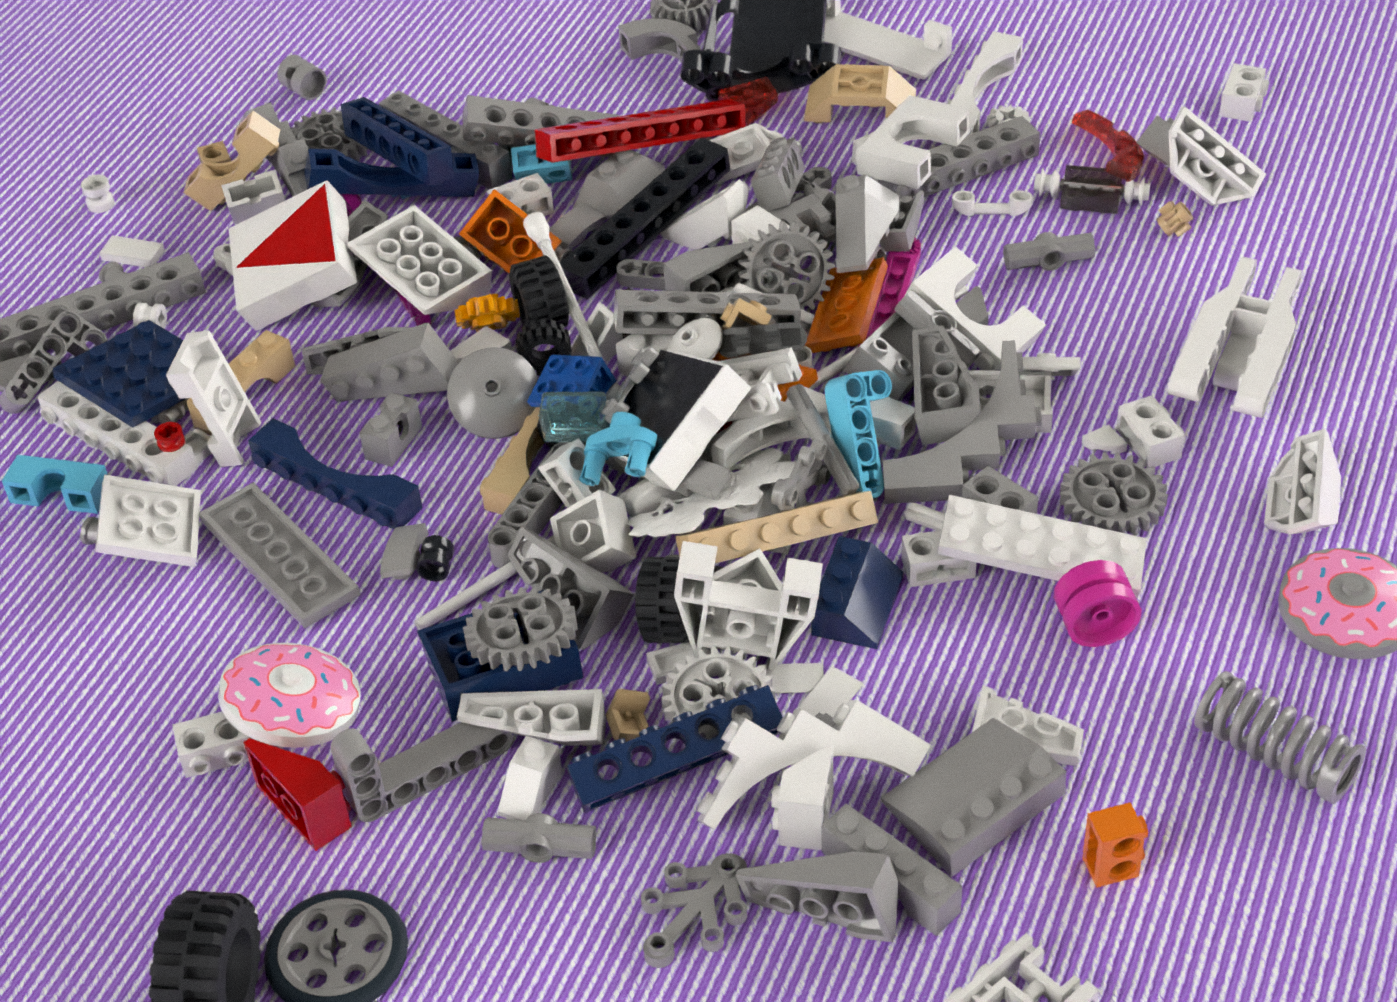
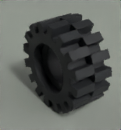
M540 319L541 324H536L535 320L531 321L530 328L525 324L522 327V332L518 331L517 353L531 364L533 369L536 370L537 376L541 375L551 355L572 356L569 332L567 329L564 330V325L561 323L556 326L555 320H550L549 324H546V319ZM541 344H550L554 346L553 348L546 351H538L533 349L534 347Z

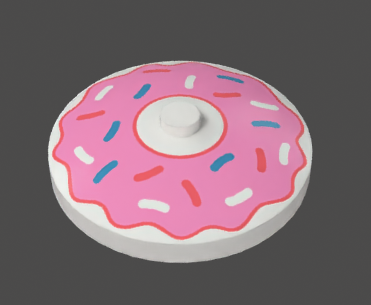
M296 643L260 645L237 655L223 670L218 693L219 705L224 716L237 730L257 741L291 748L323 744L333 740L340 732L349 729L357 717L361 697L359 682L345 663L326 651Z

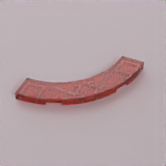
M1086 109L1074 114L1072 124L1091 133L1111 150L1114 158L1107 162L1105 171L1128 182L1134 180L1142 169L1144 159L1143 151L1136 143L1137 141L1125 130H1120L1119 132L1114 129L1112 121L1091 110Z

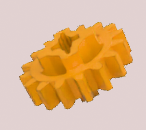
M495 293L481 297H472L466 302V305H459L458 309L454 310L457 327H462V329L470 328V330L476 329V332L485 326L492 330H501L506 327L508 322L516 321V318L520 317L518 300H514L513 297L505 299V296L499 297Z

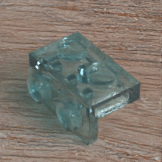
M544 392L539 411L544 441L572 442L579 438L581 442H586L587 438L592 434L608 428L607 421L604 419L605 415L601 413L606 402L605 392Z

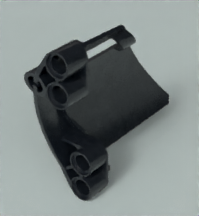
M721 0L718 4H714L711 7L703 50L683 52L681 79L697 90L706 93V98L712 102L724 100L727 97L773 95L813 83L835 64H840L841 47L824 42L827 0ZM732 12L734 18L730 54L714 52L717 22L721 16Z

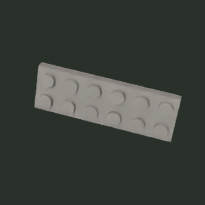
M254 482L199 512L201 522L305 629L361 595L359 586Z

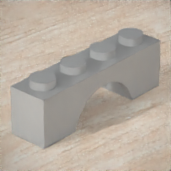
M847 803L821 825L822 853L826 856L852 851L887 854L898 879V897L907 915L935 936L961 913L962 885Z

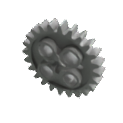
M335 107L331 109V112H327L325 109L321 110V114L311 112L312 117L310 118L302 116L303 122L295 121V127H291L296 141L304 138L308 149H337L356 161H360L359 155L366 156L367 150H369L344 135L342 112H337Z
M780 221L779 230L772 224H768L769 233L765 234L758 230L757 232L760 237L758 241L752 238L748 239L753 247L751 250L742 249L748 257L747 260L738 261L740 265L746 267V270L739 272L738 276L747 279L742 283L743 285L765 294H787L788 287L792 283H798L799 290L796 296L800 308L804 310V306L807 305L814 310L813 300L815 298L819 301H824L820 294L821 290H831L825 284V281L834 279V276L827 273V270L834 268L835 264L826 261V259L830 258L833 253L829 250H823L828 244L827 241L823 239L817 241L820 234L816 231L809 234L810 227L804 224L799 230L798 223L792 221L788 229L786 223ZM784 243L786 246L785 253L780 257H774V248L778 244ZM810 255L812 258L811 265L806 269H801V259ZM768 258L784 267H790L797 273L806 275L810 279L808 282H805L792 274L783 273L778 268L763 263V259ZM772 271L773 278L771 282L761 284L763 273Z
M1103 452L1102 459H1098L1091 454L1089 463L1079 459L1078 467L1071 465L1069 466V473L1063 474V482L1060 484V505L1064 506L1065 515L1072 514L1071 522L1082 521L1084 525L1121 533L1129 531L1134 536H1137L1138 528L1149 531L1150 523L1157 525L1159 516H1164L1168 494H1166L1167 484H1162V475H1155L1154 466L1144 468L1145 460L1134 463L1133 455L1128 456L1124 460L1121 459V455L1118 452L1114 458H1109L1108 454Z
M520 587L517 594H512L510 590H506L505 597L502 598L495 594L492 595L493 602L482 601V609H473V617L466 618L467 626L463 627L467 650L471 652V657L478 658L481 665L489 662L491 669H495L500 664H503L504 671H508L512 665H517L518 671H522L524 664L528 663L532 668H536L537 661L539 660L550 663L549 655L552 654L560 657L562 655L560 648H570V640L576 639L575 630H578L574 606H570L569 599L562 600L561 593L551 596L550 589H546L540 594L537 587H533L527 593H525L523 587ZM513 613L519 614L528 644H523L519 627Z

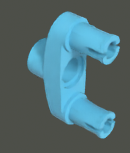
M613 413L610 427L598 431L587 438L583 452L585 455L584 465L579 477L580 482L589 486L599 485L605 461L610 457L629 454L624 471L634 477L645 476L650 453L655 448L657 434L645 427H641V420L631 413Z

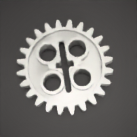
M712 646L711 655H706L702 649H698L697 659L687 654L685 655L686 665L676 662L674 664L675 673H667V684L662 685L663 697H661L665 721H670V724H672V719L682 713L692 711L694 715L706 710L705 706L717 699L725 698L727 702L739 696L738 693L749 686L758 685L759 688L769 685L774 699L775 688L772 687V676H766L765 665L756 667V657L753 656L745 661L743 650L732 656L730 647H726L723 654H718L716 647ZM720 676L721 678L715 679L711 677ZM690 699H698V701H695V702L688 701V700H690ZM737 712L732 716V720L736 723L739 718H747L751 721L750 716L744 712ZM711 725L702 726L698 730L699 734L705 739H713L718 735L717 729Z

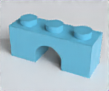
M17 455L2 479V483L10 503L39 507L48 494L61 491L68 510L98 514L104 474H108L105 465Z

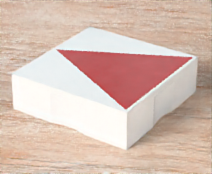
M328 180L228 228L236 310L256 331L291 315L307 304L322 300L357 283L353 253L347 248V243L349 242V223L346 202Z

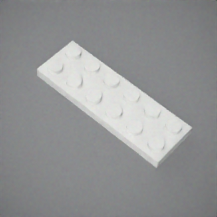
M949 495L937 554L1057 581L1070 569L1085 562L1095 560L1113 561L1122 566L1136 598H1138L1141 591L1147 538Z

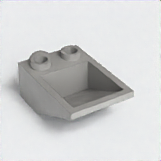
M895 312L858 347L844 368V371L848 374L874 370L886 372L892 382V390L888 397L900 401L914 386L912 330L916 329Z

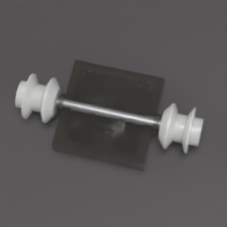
M1066 165L1064 179L1061 178V181L1057 169L1054 170L1052 175H1049L1042 168L1041 174L1036 173L1034 190L1039 191V197H1041L1044 191H1047L1054 198L1060 187L1062 191L1060 209L1118 214L1120 196H1123V193L1128 205L1132 199L1139 200L1140 206H1142L1143 200H1149L1150 183H1145V177L1141 182H1134L1133 176H1130L1124 187V184H1122L1123 170Z

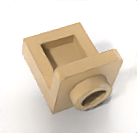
M739 298L734 304L728 303L720 317V319L725 321L721 329H730L736 317L753 326L765 325L769 323L772 315L766 313L767 308L764 305L753 300L748 303Z
M618 689L605 715L614 741L625 738L626 742L640 737L639 732L649 727L644 715L650 701V696L647 692Z

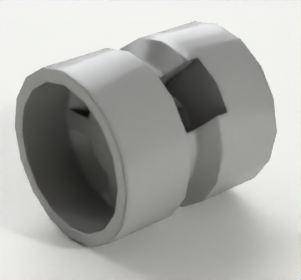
M299 55L287 56L279 65L277 72L278 80L288 89L306 100L316 99L323 93L327 84V76L320 68Z

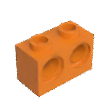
M1131 802L1087 813L1082 859L1096 888L1139 877L1141 860L1145 859L1143 847L1144 840L1148 837V828L1143 816H1137Z

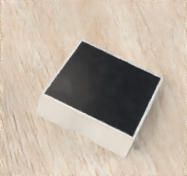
M661 347L658 350L659 355L648 367L650 369L640 383L637 384L635 382L623 402L630 407L627 413H631L641 420V427H645L657 434L655 448L651 451L648 459L646 474L642 477H645L653 484L675 491L700 458L709 441L726 423L751 387L725 363ZM605 420L598 431L610 427V423ZM629 454L610 457L605 463L610 468L627 474L624 469Z

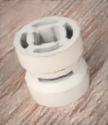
M100 174L91 175L81 182L83 194L87 196L85 201L89 211L103 213L114 206L115 201L112 193L109 191L110 184L106 176Z

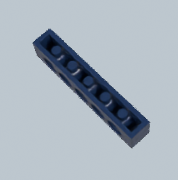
M365 97L341 104L344 135L429 186H438L443 184L444 181L454 178L450 145Z
M758 685L749 686L741 690L737 698L727 702L725 698L717 699L705 706L706 710L694 715L692 711L682 713L672 719V724L662 728L659 725L647 727L639 732L640 737L627 742L625 738L617 739L607 744L605 751L595 755L592 752H585L574 757L572 764L567 765V770L583 812L586 813L729 755L722 750L725 741L721 738L732 721V716L737 712L748 714L753 723L775 736L781 734L777 728L783 717L769 685L759 688ZM711 725L717 729L718 735L713 739H705L699 734L698 730L702 726ZM676 738L684 743L685 748L681 752L673 753L667 750L665 743L670 739ZM638 752H645L650 755L652 760L646 766H637L632 762L631 758ZM611 765L617 769L618 774L612 780H604L598 775L599 769L603 766Z

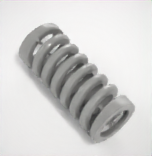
M1224 671L1217 676L1205 692L1198 706L1194 719L1196 728L1204 732L1213 731L1214 736L1219 741L1227 742L1230 740L1233 749L1237 751L1247 750V754L1253 760L1260 761L1264 759L1267 768L1271 770L1281 769L1283 776L1289 780L1298 778L1302 788L1308 790L1316 788L1319 797L1331 804L1337 803L1345 795L1363 764L1366 755V747L1364 745L1357 744L1354 747L1348 746V736L1344 734L1338 735L1330 745L1320 768L1311 775L1314 763L1318 760L1330 739L1331 728L1328 725H1321L1310 739L1302 759L1294 765L1295 756L1301 750L1313 729V717L1306 715L1298 721L1290 734L1284 751L1277 756L1279 745L1283 742L1295 722L1297 716L1296 708L1287 706L1281 711L1270 730L1267 741L1259 747L1261 737L1268 730L1279 710V699L1269 697L1263 703L1253 720L1249 733L1242 738L1244 728L1251 721L1260 706L1263 692L1258 687L1249 690L1241 701L1232 724L1226 728V720L1240 702L1245 692L1246 682L1241 678H1237L1229 671ZM1221 687L1224 688L1217 705L1209 714V708L1214 696Z

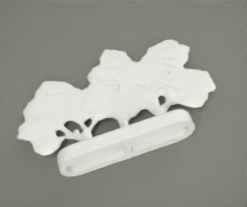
M711 448L704 451L698 460L713 463ZM775 448L759 450L730 468L732 478L714 500L696 492H692L688 497L648 481L632 490L626 499V511L632 517L628 525L633 527L629 535L639 538L650 535L656 538L672 534L692 533L704 521L703 514L707 509L716 507L720 510L732 509L738 505H757L765 493L759 487L776 483L778 479L785 480L789 478L796 461L777 463L784 452ZM673 507L671 512L664 514L665 511Z

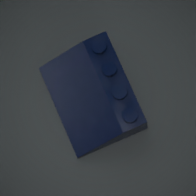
M472 613L417 630L441 699L452 722L458 720L457 714L461 694L546 691L584 678L578 646L574 639L570 640V648H560L562 654L560 657L552 654L549 655L550 663L539 660L537 661L536 668H532L528 663L524 664L522 671H518L517 665H512L508 671H504L503 664H500L495 669L490 668L489 662L481 665L479 659L472 658L471 652L467 650L463 627L467 626L466 618L473 617ZM513 613L519 627L523 644H528L519 614Z

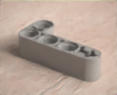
M72 311L61 312L0 395L1 408L10 414L22 412L66 351L76 357L90 350L86 346L85 341H91L98 346L108 341L106 335ZM60 324L68 325L72 333L64 332L60 328ZM43 346L51 347L56 355H48L44 351ZM26 369H34L39 374V378L30 377ZM19 387L25 389L18 400L12 398Z

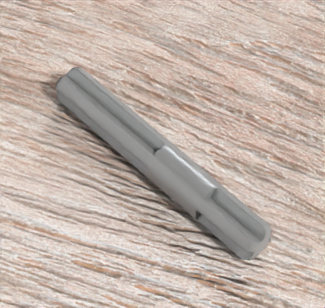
M802 384L791 386L787 391V397L812 441L817 439L827 443L823 461L843 495L855 493L859 488V483Z

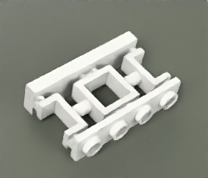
M792 347L718 361L727 364L751 387L726 422L777 413L779 410L777 402L782 398L777 385L799 381L802 376Z
M1025 933L1019 940H1012L1007 943L995 961L990 965L988 963L982 965L975 973L973 980L963 989L961 987L956 988L949 995L946 1002H1001L1003 999L1007 1002H1035L1042 995L1051 1002H1098L1099 989L1088 980L1081 985V979L1076 975L1071 977L1063 986L1056 983L1039 969L1044 962L1045 950L1040 946L1035 948L1032 945L1033 938ZM1017 970H1019V975L1029 983L1023 991L1008 980Z

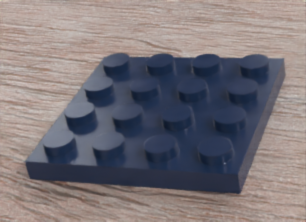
M147 320L54 367V379L133 428L187 399H180L166 377L183 340L154 322Z

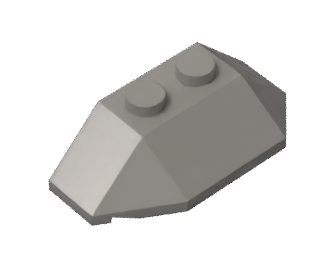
M633 150L616 152L587 174L573 208L586 203L606 215L605 220H608L652 182L654 178L665 170V165Z

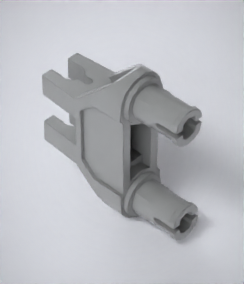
M816 182L811 183L812 187L809 184L804 187V198L777 210L767 211L789 226L792 221L797 222L799 230L804 224L810 227L809 234L813 231H818L825 238L836 234L835 228L830 224L836 211L835 194L829 189L821 188Z

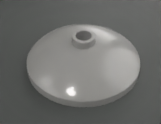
M499 347L477 350L461 360L450 376L447 388L450 410L457 422L465 430L476 436L488 439L511 436L521 430L526 417L531 415L536 408L531 407L527 400L538 381L537 374L531 364L514 351ZM491 383L498 385L497 390L494 392L486 390L487 386Z

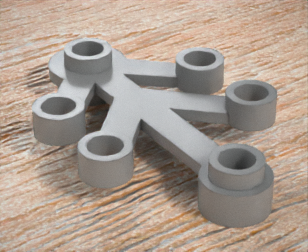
M649 346L646 350L642 348L631 361L635 366L621 385L615 382L604 395L606 399L597 407L594 414L601 420L605 419L608 423H611L613 413L628 412L630 407L623 402L633 384L635 382L637 384L640 383L650 369L648 367L657 358L659 352L652 346Z
M814 439L810 447L802 446L790 477L785 480L778 479L772 491L771 503L778 506L779 510L794 509L795 503L797 508L813 504L807 502L804 490L812 485H826L829 482L831 473L825 462L822 461L827 449L826 442Z
M726 853L717 856L711 865L686 868L679 862L670 863L664 870L665 882L669 887L681 888L686 883L708 882L701 889L663 894L658 888L652 887L642 892V909L648 914H656L663 909L684 907L662 933H653L645 940L643 944L644 958L650 966L663 968L672 963L675 957L674 943L700 914L703 926L701 931L702 947L709 952L719 951L723 947L724 933L718 926L714 898L722 889L725 891L727 901L724 906L726 922L737 926L746 921L747 906L741 900L740 885L735 875L738 869L747 868V864L742 857ZM673 873L681 874V876L677 878H673L670 875H672ZM651 898L658 899L655 903L647 902ZM732 910L741 911V913L737 915H733L730 912ZM709 936L718 937L715 941L707 940ZM663 945L662 948H654V946Z

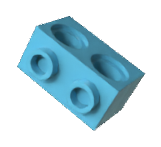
M536 144L511 148L513 173L516 180L536 173L540 175L546 184L573 180L570 160L551 163L540 159L536 155Z

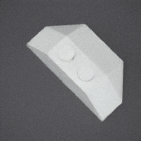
M1185 106L1181 107L1169 129L1170 173L1211 206L1254 197L1266 173Z
M740 179L679 216L660 235L664 239L693 250L701 249L706 245L708 248L713 247L722 239V236L727 239L732 235L731 221L745 213L750 187Z
M1322 429L1296 437L1290 445L1291 449L1281 458L1268 481L1264 525L1268 529L1286 534L1307 533L1338 524L1341 475L1327 430Z

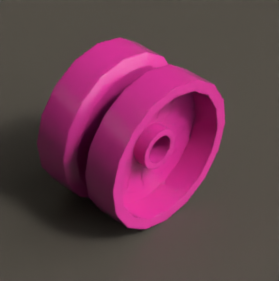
M1095 560L1080 564L1064 574L1054 588V600L1063 617L1067 632L1072 641L1081 646L1099 647L1119 641L1132 632L1141 619L1142 610L1122 566L1113 561Z

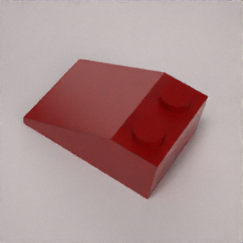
M251 738L243 742L257 787L315 851L352 827L348 814L351 811V806L342 792L345 789V784L335 770L329 772L318 760Z

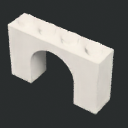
M909 95L871 133L864 143L858 146L855 152L857 173L919 189L931 176L930 150L902 143L924 139L957 147L970 133L969 109Z
M955 246L911 283L906 294L912 290L935 311L943 310L951 314L957 322L956 329L981 350V354L974 361L978 368L987 371H1000L1002 341L1015 340L1016 352L1024 353L1035 343L1046 324L1024 305L1006 321L998 325H982L967 318L959 310L954 295L968 284L978 265Z

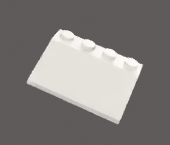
M415 205L347 243L348 249L424 315L453 311L458 309L459 305H466V302L472 297L490 294L492 270Z

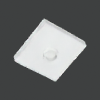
M1039 353L1037 357H1023V371H1051V376H1074L1080 369L1081 357H1056L1054 353Z

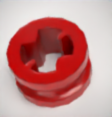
M165 422L154 431L157 446L163 452L177 451L185 444V436L179 423Z

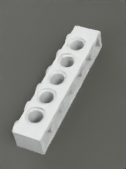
M59 381L37 396L41 406L40 413L49 424L54 423L61 427L68 435H75L82 439L89 447H96L103 451L110 459H117L124 463L131 471H138L145 475L151 482L177 486L198 469L192 446L185 443L177 451L163 452L158 448L157 440L154 436L156 426L145 421L132 428Z

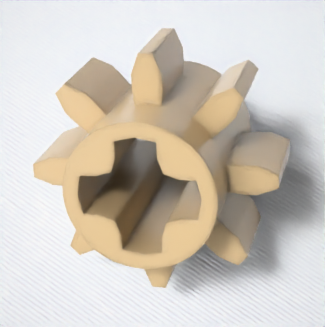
M1169 201L1158 209L1162 215L1156 220L1168 236L1175 233L1179 237L1192 228L1188 222L1193 219V215L1183 202L1180 201L1175 205L1173 201Z

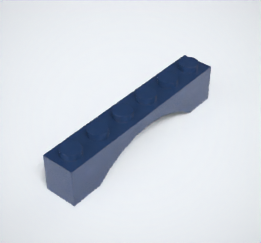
M308 149L305 180L307 190L328 180L339 194L474 197L479 169L475 153H452L454 178L446 180L438 186H429L399 167H383L362 163L347 157L337 149Z
M274 418L248 440L252 460L258 467L266 468L277 473L285 480L289 479L300 484L308 491H314L323 495L333 503L346 506L356 514L369 517L381 526H387L392 529L405 526L423 508L418 485L394 474L379 476L356 475L330 468L316 460L306 451L299 440L297 429Z

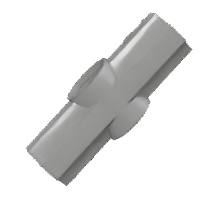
M1044 232L1038 235L1034 241L1006 244L1003 246V256L1007 270L1041 266L1044 270L1053 271L1060 268L1065 262L1095 257L1096 249L1092 233L1057 237L1052 232Z
M914 291L908 292L895 307V312L916 330L943 325L955 345L958 355L965 362L967 368L981 354V350L956 329L957 322L951 314L943 310L935 311Z
M543 813L532 814L527 820L487 817L483 823L481 844L483 850L520 853L526 860L535 863L547 862L552 856L592 859L595 855L597 831L596 826L558 823L555 818Z

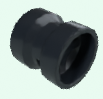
M439 535L428 536L422 542L421 556H419L416 571L419 576L426 580L442 581L449 574V561L453 557L454 545L445 537Z

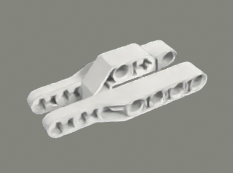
M1242 256L1228 287L1204 301L1171 374L1168 394L1200 402L1217 364L1213 385L1237 391L1234 404L1230 406V410L1263 418L1293 345L1296 321L1291 307L1300 286L1302 270L1286 267L1273 300L1260 299L1247 295L1255 275L1257 260Z

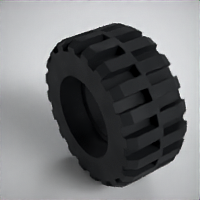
M189 890L171 900V905L167 906L164 912L163 921H160L157 930L158 937L154 941L152 951L154 955L153 962L150 964L151 985L149 986V998H151L152 1002H254L256 983H258L259 978L258 965L261 956L259 942L261 938L260 930H258V915L254 913L255 907L249 899L237 893Z

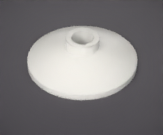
M709 318L693 320L685 324L674 334L668 349L712 360L722 345V329L716 321Z

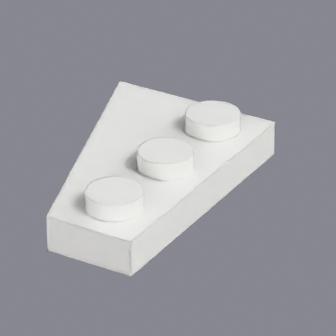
M985 685L982 686L972 732L990 719L995 718L1040 745L1057 763L1078 766L1084 729L1045 712L1037 714L1024 708L1023 702L1012 697L1008 701L995 695L994 689Z

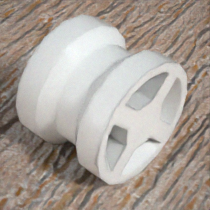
M139 302L133 313L134 327L141 322L150 320L165 329L167 323L165 306L163 304L149 306L147 303Z

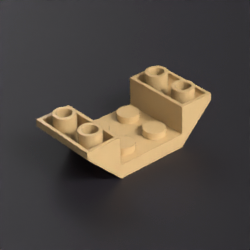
M835 64L809 85L804 122L831 123L834 105L845 107H885L886 119L909 95L916 96V89L890 66Z

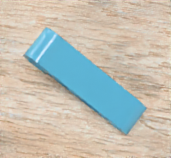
M882 370L857 372L829 380L825 386V399L832 437L859 483V488L856 492L871 491L873 498H877L883 493L884 479L870 402L888 397L892 390L891 379Z

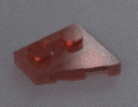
M768 77L719 90L718 99H729L744 103L746 126H749L778 102V93Z

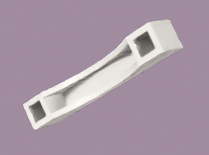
M993 31L989 39L983 42L980 54L975 55L971 69L966 70L962 84L957 85L953 99L948 100L947 104L969 109L970 133L968 135L980 130V110L975 103L977 97L992 83L1014 74L1022 60L1023 37Z

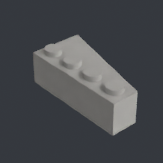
M425 323L329 356L320 382L337 402L387 397L390 392L408 395L447 391L450 376L459 362L431 325Z

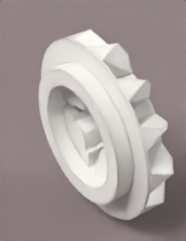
M999 105L998 109H991L990 114L987 115L986 123L989 128L1023 116L1029 123L1031 119L1029 118V112L1023 111L1022 107L1014 108L1011 105L1009 107Z

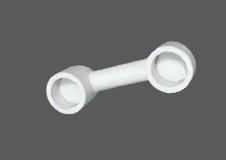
M1017 190L1010 194L1009 203H975V195L972 192L957 191L952 195V206L959 213L966 216H974V214H1009L1017 216L1029 210L1032 206L1033 196L1028 191Z

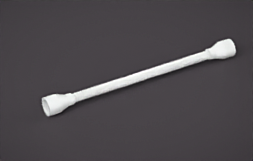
M535 212L528 215L523 221L524 228L529 238L536 242L538 248L541 249L543 256L547 255L555 264L563 283L569 313L588 355L602 357L552 248V242L549 237L550 227L544 214Z

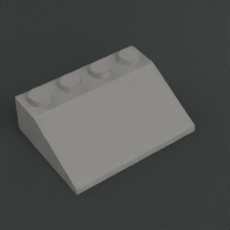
M992 718L918 770L914 776H910L883 795L881 802L940 866L953 877L1065 795L1066 771L1040 745L997 719Z

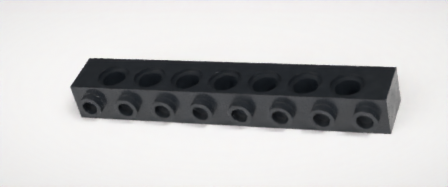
M701 137L575 250L562 259L560 265L573 293L585 299L591 297L617 273L616 266L619 262L633 259L731 170L728 148Z

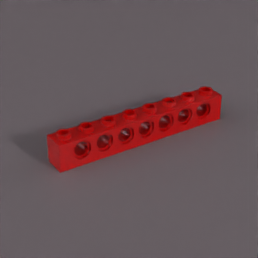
M726 99L535 129L536 155L540 159L554 163L700 139L701 137L724 135L746 127L745 104Z

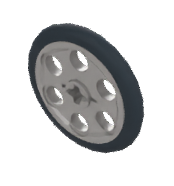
M333 890L314 895L290 909L275 925L267 941L264 955L266 977L273 991L284 1002H373L389 989L399 976L405 963L408 950L406 927L400 915L386 901L370 893L357 890ZM354 915L365 917V921L358 927H348L345 925L346 921ZM322 919L328 922L321 931L312 932L308 930L309 924L315 920ZM336 935L339 946L341 947V949H339L338 954L336 955L337 966L335 965L333 955H331V953L334 952V948L336 947ZM380 940L384 942L383 948L378 952L369 953L364 950L370 941ZM304 949L308 951V955L302 961L292 962L288 960L289 955L294 950ZM360 970L366 973L365 977L358 983L351 984L345 981L346 976L352 971ZM315 975L327 977L326 982L318 988H310L306 985L307 981Z

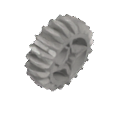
M651 0L650 16H652V19H668L683 23L699 33L700 29L707 30L711 7L714 4H718V0Z

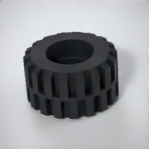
M545 255L511 265L509 273L510 287L513 299L518 300L519 318L522 325L526 324L530 328L531 321L535 320L536 324H541L540 319H546V324H549L550 320H555L556 326L561 323L564 325V328L567 327L569 320L567 298L559 272L552 260Z
M647 557L640 568L636 583L635 610L640 634L647 643L690 642L674 597L680 557Z

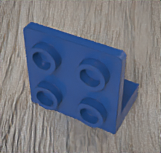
M551 355L527 402L531 407L548 408L556 400L566 399L585 408L597 423L599 417L594 412L602 401L606 399L604 395L617 380L602 357Z

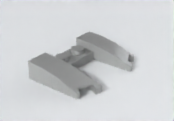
M898 185L895 193L900 197V212L897 221L890 224L888 236L882 237L880 241V246L885 251H910L921 216L924 201L923 191L920 190L915 199L910 196H905L908 192L907 186ZM835 211V214H834V217H833L832 221L830 222V224L835 228V231H836V211ZM822 234L819 235L817 241L823 239L828 243L823 250L828 249L830 242H836V234L827 238Z

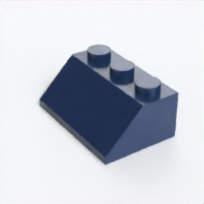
M839 536L820 583L815 616L811 621V635L878 649L904 577V572L873 543Z

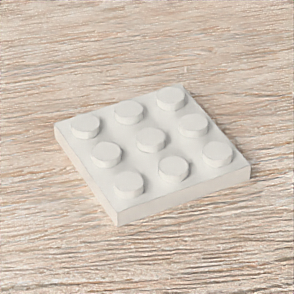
M104 474L95 552L195 567L198 548L201 490Z

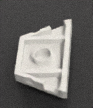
M754 123L710 139L709 141L728 148L731 169L716 184L756 170L770 142L783 137V134L770 131L766 127ZM796 141L797 146H798V149H799V152H800V154H801V153H802L801 143H800L799 141Z

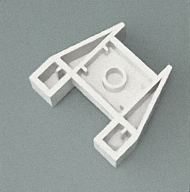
M683 541L674 597L695 658H698V649H702V646L709 648L715 646L716 649L722 650L730 647V650L734 652L743 650L747 654L770 657L768 669L774 670L814 619L823 563L787 558L782 590H770L730 582L714 581L713 573L718 546Z

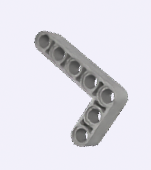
M460 722L378 764L377 757L360 732L356 729H347L337 734L332 740L331 752L336 771L345 784V789L342 790L343 795L362 822H372L502 755L512 746L514 736L512 733Z

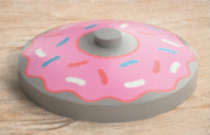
M1331 548L1303 556L1286 571L1279 591V610L1287 627L1301 641L1320 652L1346 659L1377 658L1397 650V566L1370 552L1349 548Z

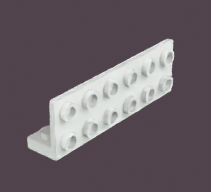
M827 0L824 42L836 44L841 47L842 52L848 55H854L882 66H890L895 71L924 80L952 54V27L929 20L924 24L923 40L841 12V0Z

